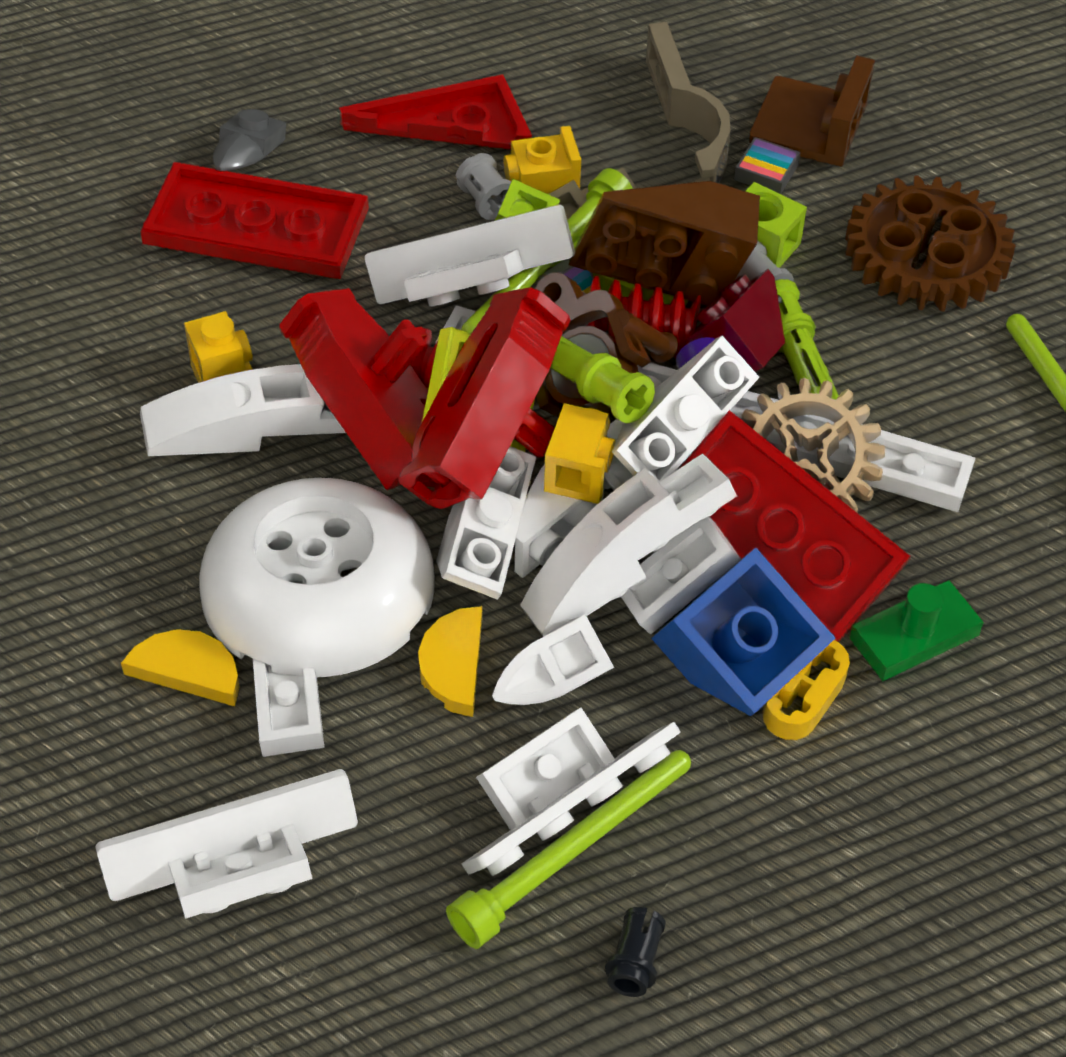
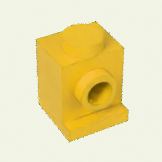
M571 126L560 127L559 135L511 141V154L504 155L503 158L504 173L507 180L512 181V179H515L546 194L552 193L573 180L580 189L581 157Z
M226 311L184 323L191 367L198 383L224 375L253 370L249 362L253 360L247 335L243 329L235 331L234 323L228 317Z
M563 404L545 453L544 492L595 504L601 502L604 472L608 473L614 456L612 450L616 443V439L607 437L610 427L609 413L594 408Z

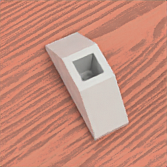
M723 336L716 338L655 389L653 402L640 419L633 423H623L612 453L633 476L646 468L658 482L678 469L727 412L732 409L758 380L759 376Z
M510 446L483 499L475 500L469 498L453 505L436 560L443 579L498 600L503 591L536 456Z

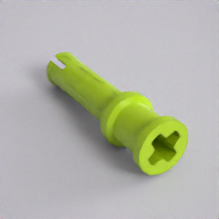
M789 279L776 280L777 295L782 298L779 307L785 344L778 351L784 353L798 386L801 379H809L811 393L819 394L823 381L828 380L832 382L833 387L831 398L836 400L839 396L813 340L816 326L811 316L803 313L798 302L800 297L799 289L795 282ZM807 367H809V369H810V371H811V373H812V375H813V377H814V380H815L817 386L815 385V383H814V381H813V379H812V376H811V374H810V372H809V370H808Z
M561 336L550 368L576 383L582 398L593 404L602 402L611 408V412L616 419L626 424L637 421L648 411L655 394L654 383L650 377L640 372L629 373L621 368L619 360L608 353L593 355Z

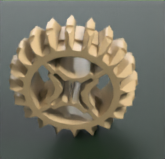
M805 378L799 382V394L790 395L789 387L786 383L781 382L778 384L777 390L780 400L775 403L768 395L760 394L757 397V401L763 413L760 415L753 410L746 409L742 413V420L765 439L775 429L786 448L784 454L858 513V507L851 496L854 495L865 501H870L873 498V489L863 480L880 481L882 479L883 469L870 462L878 461L885 457V446L878 443H869L881 435L880 425L878 423L861 425L870 415L868 405H858L849 411L848 409L853 401V392L846 389L834 400L831 398L832 382L828 380L823 381L819 394L811 393L809 379ZM803 415H815L829 419L834 424L831 425L827 422L817 429H807L801 427L793 418ZM846 436H849L856 455L849 474L840 482L835 476L834 468L829 462V457L839 448V442ZM795 442L799 447L803 446L809 452L818 448L817 460L820 463V469L815 463L811 464L807 459L796 462L798 456Z

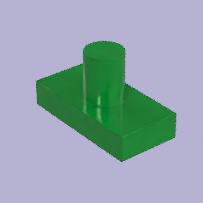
M950 580L937 586L919 583L910 588L905 601L853 624L849 639L883 682L979 636L984 622Z

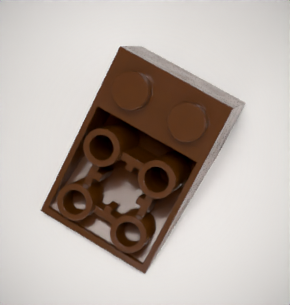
M713 181L604 192L575 247V255L569 258L568 265L631 284L638 283L645 289L655 290L656 287L662 288L663 293L675 296L677 291L683 292L684 299L693 303L697 296L701 295V304L709 306L715 300L722 297L719 293L726 286L734 282L757 245L760 196Z

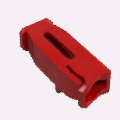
M528 287L494 294L490 307L460 350L417 431L412 449V462L403 469L399 476V483L426 504L443 509L469 498L475 500L483 499L513 439L536 457L544 456L555 428L530 407L550 370L562 333L567 329L571 320L570 316L543 292ZM421 473L427 475L439 484L441 488L431 491L418 481Z
M349 288L307 293L297 300L279 324V329L286 339L289 338L306 377L386 490L394 489L401 485L399 483V476L403 469L412 462L413 443L423 419L428 389L410 364L427 345L424 339L428 334L422 326L414 327L410 320L405 319L401 321L389 336L356 301L354 294ZM421 473L418 479L426 487H435L436 482L424 473Z

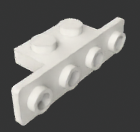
M555 205L372 251L365 255V262L377 303L385 304L408 298L409 302L427 298L429 307L460 299L458 290L477 286L478 294L481 295L510 286L508 278L524 269L569 259L575 255V249L564 207L562 205Z
M579 708L476 777L510 830L464 861L462 866L468 875L486 867L492 876L506 869L524 856V853L518 846L536 832L541 840L544 841L574 821L568 810L584 799H587L592 807L623 787L617 776L633 765L639 773H642L670 754L665 743L681 733L675 722H672L653 731L614 758L583 709Z
M338 769L98 842L95 848L108 894L112 901L125 899L174 883L186 919L202 913H216L231 904L266 893L283 892L292 885L312 879L308 858L302 843L354 828L358 820L349 779L344 770Z

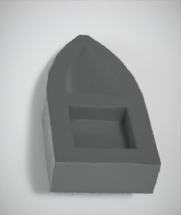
M257 109L239 111L220 127L219 143L213 153V164L216 170L239 169L265 158L285 140L286 122L270 118L266 112Z

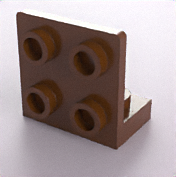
M856 55L849 74L840 73L835 89L783 76H775L750 131L749 143L752 142L754 137L796 150L800 152L801 157L843 167L867 107L875 60Z

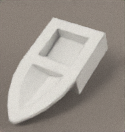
M583 615L531 643L518 653L504 669L492 697L497 702L513 705L544 703L567 694L611 670L614 666L586 615Z

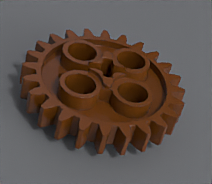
M915 175L913 185L907 186L901 179L895 178L892 190L882 184H878L875 196L866 193L862 195L861 205L853 206L851 219L848 220L845 240L847 241L845 254L853 257L851 265L853 271L864 270L862 279L864 285L879 282V296H884L891 291L898 293V305H902L910 297L916 299L918 310L922 311L927 301H934L941 312L945 311L947 301L953 300L957 306L964 309L966 308L969 296L979 302H983L986 291L997 292L1001 279L1007 278L1016 244L1012 243L1014 229L1005 227L1008 218L1006 214H993L996 205L995 201L978 202L979 190H973L965 195L960 192L961 182L959 181L955 182L950 188L943 187L940 177L936 176L932 185H925L921 177ZM940 216H944L941 222L940 230L936 231L932 238V241L928 248L927 257L923 265L921 266V268L915 269L918 263L919 254L923 253L927 247L928 241L931 237L932 228L937 218Z

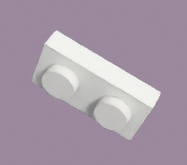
M710 517L701 519L670 539L665 546L658 549L642 562L640 566L646 578L629 588L621 598L639 625L652 634L729 571L741 558Z
M253 659L259 743L262 756L325 748L315 668L303 669V676L272 673L271 665Z

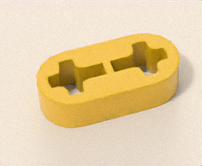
M833 640L764 704L763 722L771 733L785 740H798L806 737L814 730L845 683L850 661L849 654L844 646ZM821 661L831 665L830 669L824 668L816 680L809 678L811 666H818ZM797 695L804 698L801 711L795 710L790 716L781 712V708H788Z

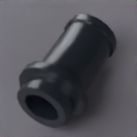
M633 907L625 912L624 924L616 953L606 960L604 969L608 976L607 983L609 987L615 992L628 997L643 996L647 988H651L655 984L657 978V971L653 964L666 921L658 912L653 911L649 926H645L642 931L648 909L645 907Z

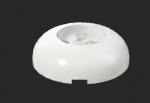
M305 478L288 481L267 488L242 502L229 513L213 533L202 559L199 577L201 603L207 624L216 638L231 653L240 659L247 655L255 660L271 665L272 673L303 676V669L315 668L317 678L342 675L361 670L378 663L400 649L410 640V631L419 622L423 614L428 615L435 587L433 558L428 542L420 527L407 511L380 491L356 482L335 478ZM357 568L345 577H341L342 571Z

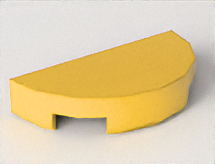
M482 606L460 608L440 617L424 633L418 650L420 679L423 687L427 688L434 697L442 701L444 708L448 711L469 717L474 715L482 628Z
M176 629L154 634L134 646L121 662L124 675L234 707L236 705L240 686L234 658L221 641L201 631Z

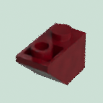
M769 269L752 280L746 274H743L735 279L733 283L726 286L719 293L722 297L715 300L697 315L701 325L686 339L688 343L700 338L710 337L716 339L723 336L755 372L762 369L785 344L775 277Z

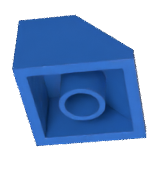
M754 548L651 639L690 684L751 716L836 638L761 552Z

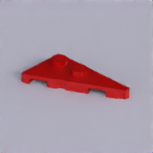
M503 74L339 107L340 123L345 131L510 150L511 141L532 138L528 125Z

